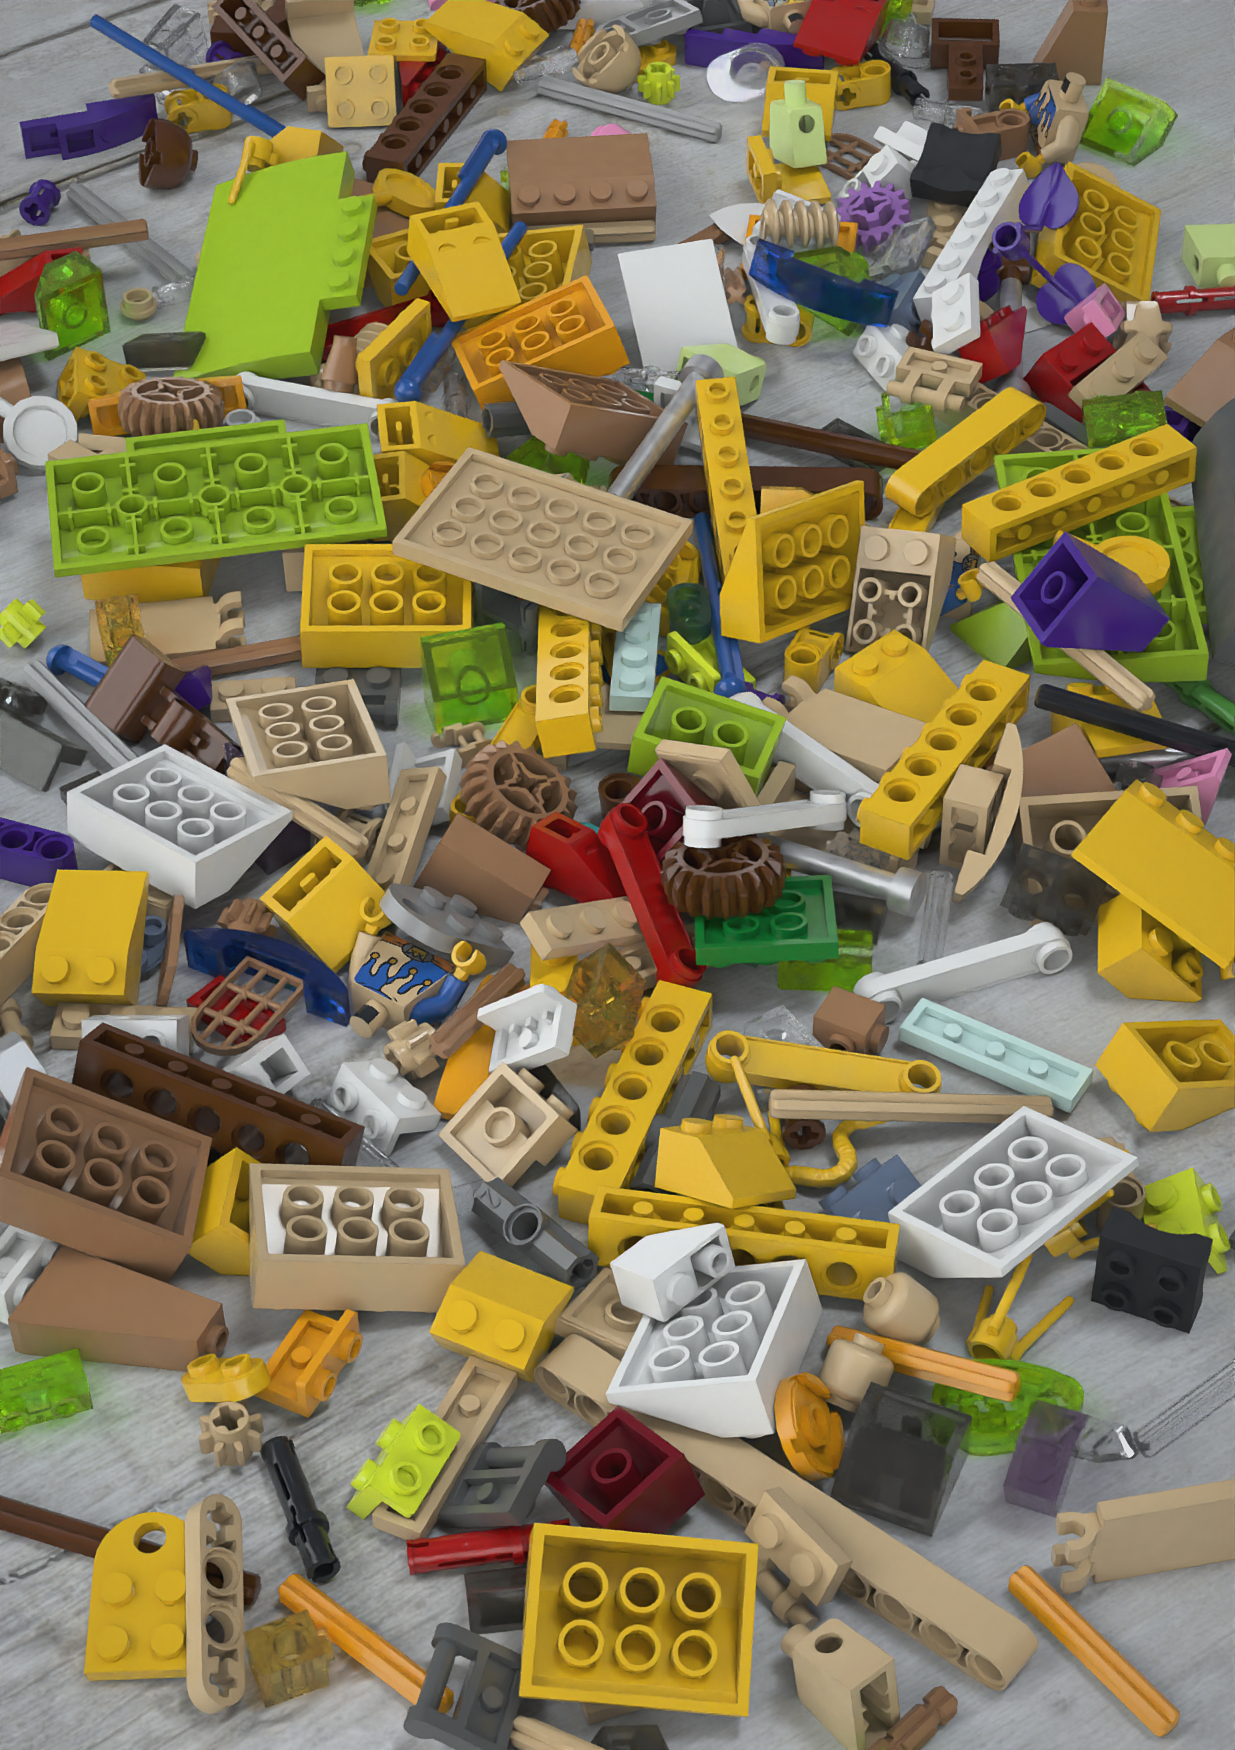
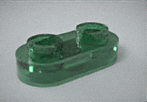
M680 583L672 586L667 591L669 632L676 631L690 645L698 644L711 634V609L708 590L696 583Z

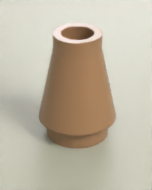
M334 335L333 345L321 375V379H324L323 389L342 393H354L355 384H359L358 372L355 369L357 338Z

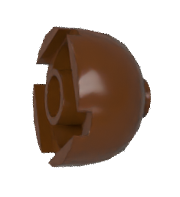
M150 118L142 137V142H146L144 154H139L138 174L140 185L155 190H169L179 187L188 177L189 171L196 170L198 151L193 150L189 134L178 123L166 119Z

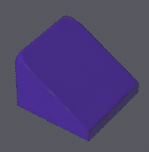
M203 665L185 674L174 690L197 710L208 705L213 697L211 671L208 665Z

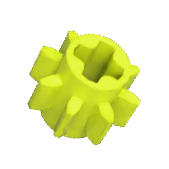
M666 62L650 63L643 69V75L638 76V91L643 92V98L647 99L651 104H667L675 98V92L680 91V75H675V69Z
M15 598L0 613V626L2 627L0 629V640L9 649L16 642L26 649L47 628L40 621V618L46 612L33 599L24 605L18 598Z

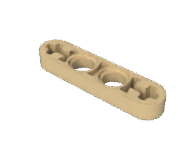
M212 1494L190 1507L185 1518L187 1690L192 1703L200 1711L208 1714L218 1713L240 1701L245 1690L241 1514L236 1504L229 1497L222 1494ZM209 1513H210L211 1521H208V1519H207V1514H209ZM215 1523L219 1524L220 1530L216 1531ZM207 1562H211L220 1568L224 1579L222 1589L215 1588L208 1582L205 1575V1565ZM208 1616L215 1617L221 1622L225 1633L223 1643L215 1642L208 1635L205 1625ZM220 1656L223 1657V1661L219 1662ZM213 1676L214 1683L222 1685L223 1692L219 1694L218 1686L210 1684L209 1678Z

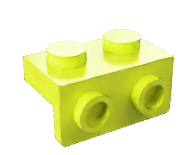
M676 631L667 634V651L664 657L670 672L678 675L687 685L714 693L716 685L721 681V676L718 670L713 637L707 634L687 642ZM743 667L745 681L753 684L754 689H756V679Z
M1192 1167L1145 1185L1144 1224L1154 1223L1157 1226V1230L1167 1233H1196L1212 1238L1213 1242L1208 1262L1217 1274L1228 1271L1225 1252L1230 1250V1242L1223 1225L1218 1220L1217 1212L1222 1211L1223 1206L1219 1193L1213 1183L1205 1184Z
M418 1404L401 1422L393 1418L375 1443L382 1449L375 1462L368 1458L350 1482V1485L356 1489V1492L346 1508L364 1520L383 1501L404 1517L410 1518L418 1509L461 1438L460 1432L421 1404Z

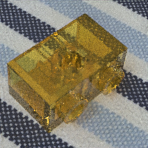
M610 943L574 964L565 994L566 998L577 1004L572 1035L595 1059L611 1049L618 1051L631 1041L635 1034L634 1027L638 1011L642 1006L641 999L646 980Z

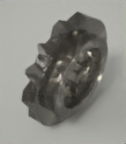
M0 678V709L24 717L44 714L48 703L38 692L32 691L29 687L22 686L16 682Z

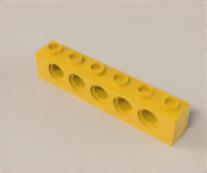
M735 377L695 380L696 417L722 585L726 579L747 520L757 515Z
M1165 424L962 504L961 539L988 563L997 561L1052 539L1059 530L1064 532L1072 531L1194 482L1197 447L1170 425Z
M539 604L535 722L543 757L545 759L596 751V733L603 732L601 709H603L601 687H603L601 665H603L601 644H603L602 627L599 624Z
M984 659L972 674H966L959 690L952 698H946L940 713L932 722H927L924 725L920 737L913 746L906 747L899 763L891 772H886L882 776L876 791L870 798L865 797L862 800L856 816L857 822L860 823V843L909 860L942 819L943 798L960 764L981 769L999 747L1007 722L1017 724L1028 710L1031 675Z
M659 980L651 997L645 996L642 999L637 1016L638 1023L634 1030H627L622 1042L621 1057L618 1063L612 1062L607 1070L604 1083L605 1090L601 1097L595 1096L588 1111V1124L584 1132L578 1131L574 1136L567 1167H559L555 1175L552 1194L558 1196L559 1218L588 1225V1218L597 1186L630 1190V1185L645 1155V1144L652 1120L657 1113L664 1114L681 1075L690 1074L712 1028V993Z
M597 1186L588 1218V1249L600 1258L597 1266L611 1268L610 1263L645 1236L720 1223L725 1225L735 1266L806 1259L818 1295L864 1301V1293L875 1279L879 1277L885 1278L896 1273L900 1224L755 1205L731 1209L692 1197Z

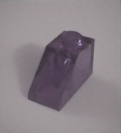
M1037 1399L1019 1434L1003 1484L1007 1503L1056 1518L1057 1513L1061 1511L1089 1415Z

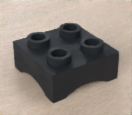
M931 122L922 154L910 176L912 197L969 207L990 172L996 170L1002 154L1000 134L989 132L984 134L964 133L951 129L944 124Z
M1113 1206L1100 1234L1091 1301L1105 1305L1111 1310L1123 1311L1155 1322L1159 1326L1173 1328L1189 1334L1202 1304L1204 1277L1213 1239L1196 1233L1174 1234L1160 1231L1144 1224L1131 1212Z

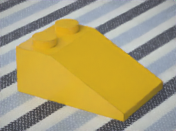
M447 0L422 26L454 54L486 59L487 81L500 92L533 60L549 36L538 23L530 19L525 13L487 0Z
M895 629L835 667V692L925 723L932 722L940 713L946 698H952L959 690L925 648Z
M57 869L35 952L31 993L46 1006H58V1002L138 1005L150 877L148 871Z
M1221 1019L1123 1022L1095 1064L1107 1079L1111 1090L1120 1095L1135 1114L1137 1122L1149 1132L1184 1130L1235 1108V1035Z

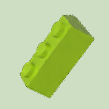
M661 676L632 736L627 771L644 777L658 761L659 758L655 749L663 739L728 748L733 753L756 797H758L766 783L787 717Z

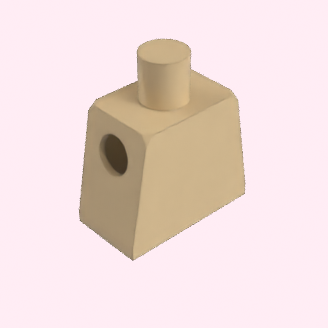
M838 1618L827 1620L814 1631L808 1629L804 1624H797L790 1628L782 1639L781 1650L793 1660L797 1696L801 1703L846 1750H868L879 1738L887 1739L886 1732L900 1720L894 1658Z

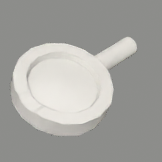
M32 396L12 405L0 397V415L5 418L3 422V441L7 451L13 455L19 465L31 470H45V461H48V453L70 439L77 443V423L73 413L62 402L49 396Z

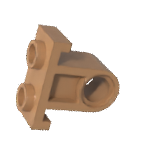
M970 107L956 110V122L952 129L970 134H984L988 132L1000 134L1002 154L999 161L1016 158L1021 153L1027 151L1030 117L1026 112L1019 109H1004L972 116V110Z

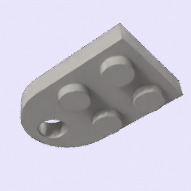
M663 0L613 18L601 24L595 30V33L602 29L608 33L615 30L612 27L613 25H618L631 35L637 46H652L662 42V37L670 34H685L689 28L703 23L700 9L684 0Z
M394 883L388 887L379 902L385 915L400 929L423 944L441 952L452 954V950L457 943L466 941L472 946V953L468 957L469 959L474 951L478 949L484 954L486 963L504 967L515 953L502 940L504 936L502 931L493 924L482 920L475 913L477 911L475 904L461 895L454 894L451 898L444 896L429 886H425L421 890Z

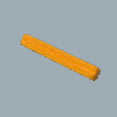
M841 1325L834 1326L830 1335L827 1336L826 1344L828 1345V1351L833 1341L837 1339H846L852 1342L856 1332L884 1344L881 1355L891 1360L894 1365L893 1372L1005 1402H1013L1021 1389L1020 1375L1013 1370Z
M1024 1565L1010 1576L1009 1591L1156 1736L1164 1737L1177 1726L1180 1717L1179 1710L1031 1566Z
M293 1573L286 1581L281 1583L278 1593L280 1594L279 1600L282 1604L416 1705L427 1674L424 1668L300 1574ZM447 1686L438 1709L443 1714L451 1710L455 1702L453 1690Z

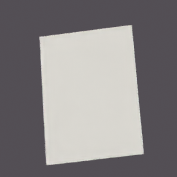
M712 239L618 254L648 389L654 388V383L660 376L674 380L681 347L726 343L737 348Z

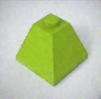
M1002 600L950 625L951 632L987 661L1014 669L1032 660L1024 618Z

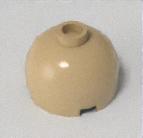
M613 25L612 27L615 30L607 33L602 29L587 40L578 52L577 58L580 60L578 70L573 66V74L583 86L618 94L628 90L635 83L640 69L641 55L631 35L624 28Z

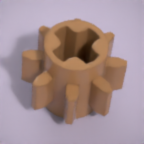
M236 898L233 900L230 908L224 907L217 921V925L224 928L220 938L235 953L247 955L255 952L260 954L264 945L271 944L278 928L270 924L274 914L269 912L260 900L245 898L240 901Z

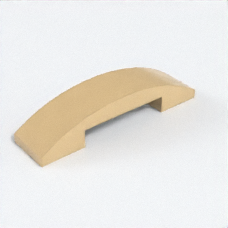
M1007 722L991 769L992 772L1003 774L1007 782L985 853L981 854L967 850L951 898L953 902H962L982 883L999 858L1013 828L1021 800L1024 770L1021 741L1016 724Z

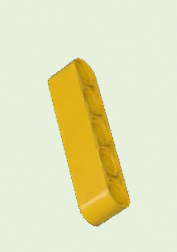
M1014 387L1004 389L896 470L887 482L885 488L886 498L918 518L925 517L994 465V455L1008 454L1032 436L1044 422L1047 411L1046 406Z

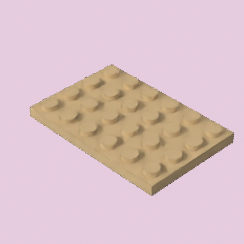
M468 447L395 537L392 545L394 555L623 632L691 536L693 520Z

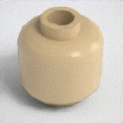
M897 1272L885 1278L879 1277L867 1287L863 1296L865 1302L863 1319L866 1326L875 1334L917 1346L925 1345L935 1335L940 1324L938 1299L909 1274Z
M857 1332L852 1342L846 1339L833 1341L818 1374V1378L831 1393L830 1396L832 1398L825 1400L858 1415L862 1414L864 1408L874 1409L878 1407L894 1371V1365L891 1360L881 1355L885 1345Z

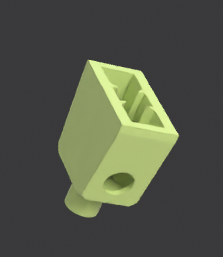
M804 80L785 81V99L775 100L770 104L769 148L772 149L773 157L794 169L827 164L823 116L820 104L806 98Z
M1235 224L1185 225L1181 258L1198 287L1235 286Z
M726 343L681 347L674 380L680 381V373L692 356L704 354L712 357L720 364L723 369L724 378L735 377L740 406L757 400L760 396L767 370L766 363L761 357H755Z

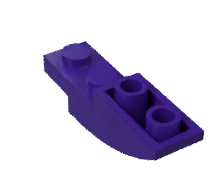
M154 93L87 103V111L19 122L26 159L60 153L62 160L74 159L109 150L143 136L149 119H158Z

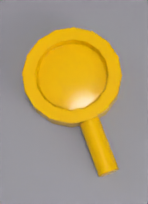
M385 168L379 171L372 188L374 193L365 194H374L378 207L387 206L406 217L435 210V189L418 176L395 168Z
M1059 530L1056 533L1053 545L1062 536L1064 531ZM1074 536L1137 573L1152 595L1165 587L1170 572L1169 555L1161 545L1151 539L1139 536H1117L1106 539L1096 545Z

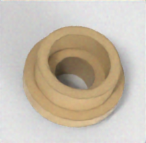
M133 288L126 291L120 303L121 313L135 321L148 319L158 308L156 298L146 288Z

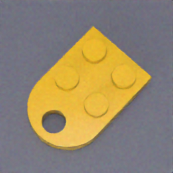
M162 1512L137 1514L117 1524L100 1543L93 1564L84 1665V1674L88 1681L187 1677L185 1522L180 1518ZM161 1531L166 1534L165 1543L158 1551L142 1553L138 1550L141 1538L148 1532ZM207 1563L205 1565V1575L207 1573Z

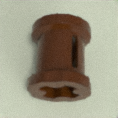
M806 1084L793 1085L791 1087L786 1088L794 1090H818L817 1088ZM786 1119V1123L782 1128L783 1141L794 1149H811L824 1141L826 1137L825 1124L820 1120ZM801 1127H802V1134H803L802 1136H800V1135L798 1134V1131L801 1130Z

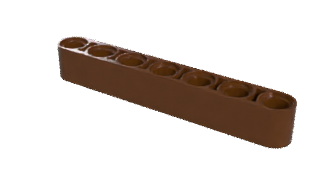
M626 464L619 465L610 472L608 489ZM655 465L631 499L632 501L683 518H694L696 514L701 512L708 514L711 518L704 465ZM749 466L757 515L760 514L761 486L802 487L816 495L856 480L864 481L865 521L878 517L883 510L882 476L871 468Z

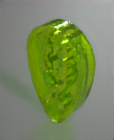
M1006 1359L971 1360L1013 1370L1020 1375V1392L1015 1400L1010 1402L1011 1407L1015 1408L1014 1410H1006L1004 1404L1000 1403L1001 1400L937 1383L934 1384L930 1414L935 1431L950 1447L973 1456H995L1014 1453L1051 1440L1079 1421L1084 1404V1390L1076 1379L1048 1367ZM1052 1397H1061L1063 1403L1067 1405L1058 1406L1056 1399H1052ZM984 1401V1405L986 1408H989V1411L979 1412V1408L977 1405H974V1402ZM948 1405H957L959 1411L963 1413L953 1414L951 1407H948Z

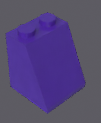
M1067 532L1062 534L1010 597L1040 643L1046 647L1142 652L1170 620L1137 573Z

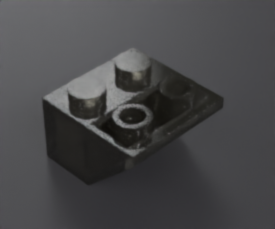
M871 1382L852 1420L830 1497L845 1507L932 1537L969 1455L972 1416Z

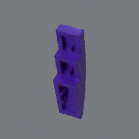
M689 28L685 33V64L716 70L759 73L761 62H767L770 59L774 60L781 67L824 70L825 56H809L804 54L802 49L793 47L796 34L762 28L758 34L725 28L722 34Z

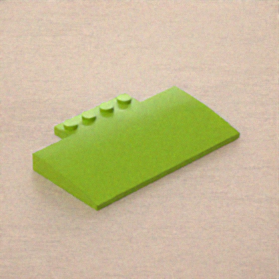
M347 151L308 157L245 174L234 204H229L228 199L235 178L215 186L173 377L183 376L188 379L194 377L199 379L235 376L243 371H249L258 377L275 380L319 374L330 311L361 305L378 207L374 194L351 196L355 171Z
M285 419L130 437L125 438L127 452L45 461L55 578L305 547V544H334L388 537L367 423L287 432Z
M1104 448L994 455L993 464L998 489L1008 487ZM1168 492L1067 532L1096 545L1106 539L1117 536H1139L1151 539L1165 549L1170 559L1169 579L1165 587L1153 596L1170 620L1142 652L1103 651L1142 682L1207 680L1209 652L1202 624L1208 625L1194 506L1171 507ZM1054 538L1012 554L1015 576L1018 582L1022 584L1053 546ZM1024 619L1034 673L1075 679L1098 680L1060 648L1046 647L1041 644Z

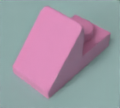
M1104 283L1069 311L1064 319L1074 333L1092 322L1106 338L1118 329L1126 312Z
M1228 748L1154 769L1151 772L1148 783L1158 788L1198 786L1202 822L1206 824L1232 754Z

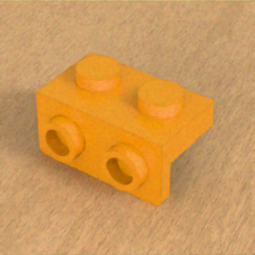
M305 1309L266 1364L271 1377L270 1384L255 1394V1396L309 1418L320 1401L325 1402L330 1398L336 1386L337 1376L346 1363L354 1362L360 1353L363 1335L360 1334L358 1313L346 1309L337 1321L312 1310Z

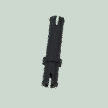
M875 42L868 51L872 57L867 53L864 57L865 61L882 60L887 62L891 68V89L898 96H903L912 107H923L928 101L921 96V93L926 98H929L930 93L928 89L918 82L917 76L912 70L909 69L908 71L903 68L881 44Z
M287 1436L271 1438L262 1445L260 1454L267 1466L276 1495L288 1522L285 1528L289 1542L298 1548L307 1578L309 1580L312 1579L313 1582L327 1581L334 1577L341 1568L340 1561L336 1557L328 1536L330 1530L327 1516L322 1511H319L316 1506L307 1478L297 1457L293 1440H289Z

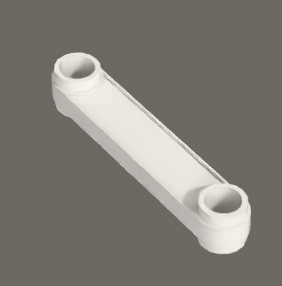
M751 235L746 238V243L743 247L742 263L766 332V338L771 343L778 345L792 344L796 341V336L799 333L800 315L779 255L770 237L767 236L762 247L759 235Z
M243 371L238 374L242 377L247 410L255 414L324 427L367 423L369 435L378 440L379 430L376 404L398 402L392 398L381 400L258 377L249 371Z
M752 692L737 693L729 697V699L775 713L766 707L760 698ZM786 720L773 762L778 764L779 761L796 765L795 778L812 790H837L845 792L847 814L851 821L860 827V823L856 820L858 808L865 797H871L878 788L879 783L864 775Z
M837 790L810 791V799L727 810L707 805L687 806L683 816L682 828L684 844L695 848H717L721 846L722 838L807 826L815 830H843L844 821L847 820L846 793Z
M1041 922L1030 928L1027 933L889 974L880 972L867 974L856 983L853 992L885 1004L884 1024H887L897 1018L899 1014L913 1010L921 998L937 1003L1042 971L1045 974H1053L1065 968L1071 961L1073 954L1070 943L1062 931L1055 927L1053 923Z

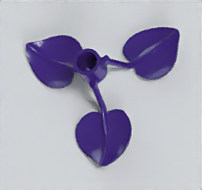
M1055 162L1040 173L1023 194L1019 203L1018 213L1020 220L1025 225H1022L1020 222L1016 224L1004 222L995 228L992 234V242L995 247L992 251L989 248L987 249L977 280L979 284V301L986 302L1000 288L1001 280L996 270L1002 267V256L1010 261H1018L1024 258L1048 281L1037 293L1036 305L1039 314L1049 323L1068 325L1064 319L1065 315L1097 289L1095 282L1086 269L1073 263L1062 265L1053 277L1029 253L1030 240L1025 234L1040 233L1044 226L1051 230L1062 228L1077 213L1079 207L1077 189L1059 162Z

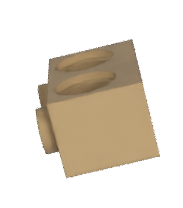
M960 764L943 798L939 864L961 869L967 850L981 854L985 853L1002 798L1003 774Z

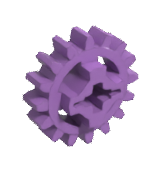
M876 181L873 187L868 188L867 184L863 182L861 183V190L857 192L852 188L848 189V199L839 197L838 204L840 208L835 209L841 216L840 222L858 223L855 250L859 246H863L864 253H869L871 246H877V249L881 252L884 249L883 244L886 242L895 246L897 244L895 236H906L905 226L912 224L909 199H905L902 189L895 192L893 183H889L885 188H881L880 181Z

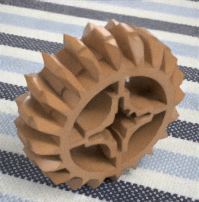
M167 376L165 378L153 377L150 380L141 379L138 383H131L122 389L121 395H119L118 417H120V425L125 432L134 437L193 430V419L198 420L200 429L221 427L223 422L224 401H222V392L219 391L217 386L210 384V382L206 380L198 381L195 377L188 379L183 376Z
M502 740L496 745L487 744L466 765V771L462 775L459 784L462 789L459 799L467 804L464 814L475 817V824L509 845L514 844L516 849L521 852L527 849L531 826L556 811L571 819L575 817L578 807L574 800L577 793L569 788L572 779L560 774L562 765H552L548 758L544 759L543 756L535 752L533 745L523 749L517 740L511 745Z

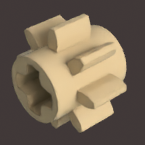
M411 1019L408 1022L405 1020L388 1030L387 1034L392 1042L383 1048L386 1060L393 1063L402 1076L409 1073L412 1080L418 1077L422 1079L440 1067L435 1059L438 1054H432L429 1050V1045L431 1044L429 1037L435 1032V1029L426 1022L418 1026L415 1019Z
M242 1400L240 1403L217 1402V1406L213 1408L209 1416H200L199 1421L202 1432L198 1436L201 1454L214 1452L217 1467L222 1465H240L243 1467L252 1456L253 1451L260 1452L262 1447L261 1433L264 1432L262 1416L260 1413L249 1416L246 1401Z

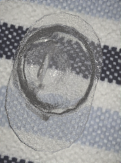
M909 12L905 19H891L882 36L877 39L880 54L887 60L906 68L924 69L929 67L931 62L929 52L930 30L915 21L913 12Z
M752 43L714 59L707 69L706 80L709 89L715 96L724 101L738 103L757 100L765 96L770 66L785 67L781 54L775 48L764 43Z
M258 56L242 59L222 72L204 80L211 84L217 83L226 86L230 96L245 105L250 104L263 93L257 71L262 60Z

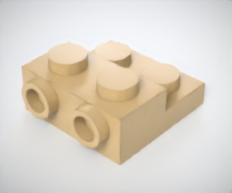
M502 1061L438 1133V1136L485 1182L499 1177L512 1187L535 1160L546 1167L578 1129L568 1121L574 1114L570 1108L554 1094H551L547 1100L539 1094L545 1087L541 1081L523 1067L517 1074Z

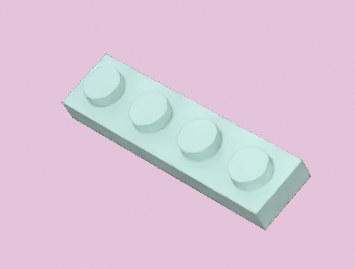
M644 601L623 632L616 630L609 711L644 712L655 691L661 603Z
M925 998L920 999L899 1028L900 1041L1023 1094L1048 1096L1052 1100V1106L1068 1113L1072 1112L1092 1083L1093 1069Z

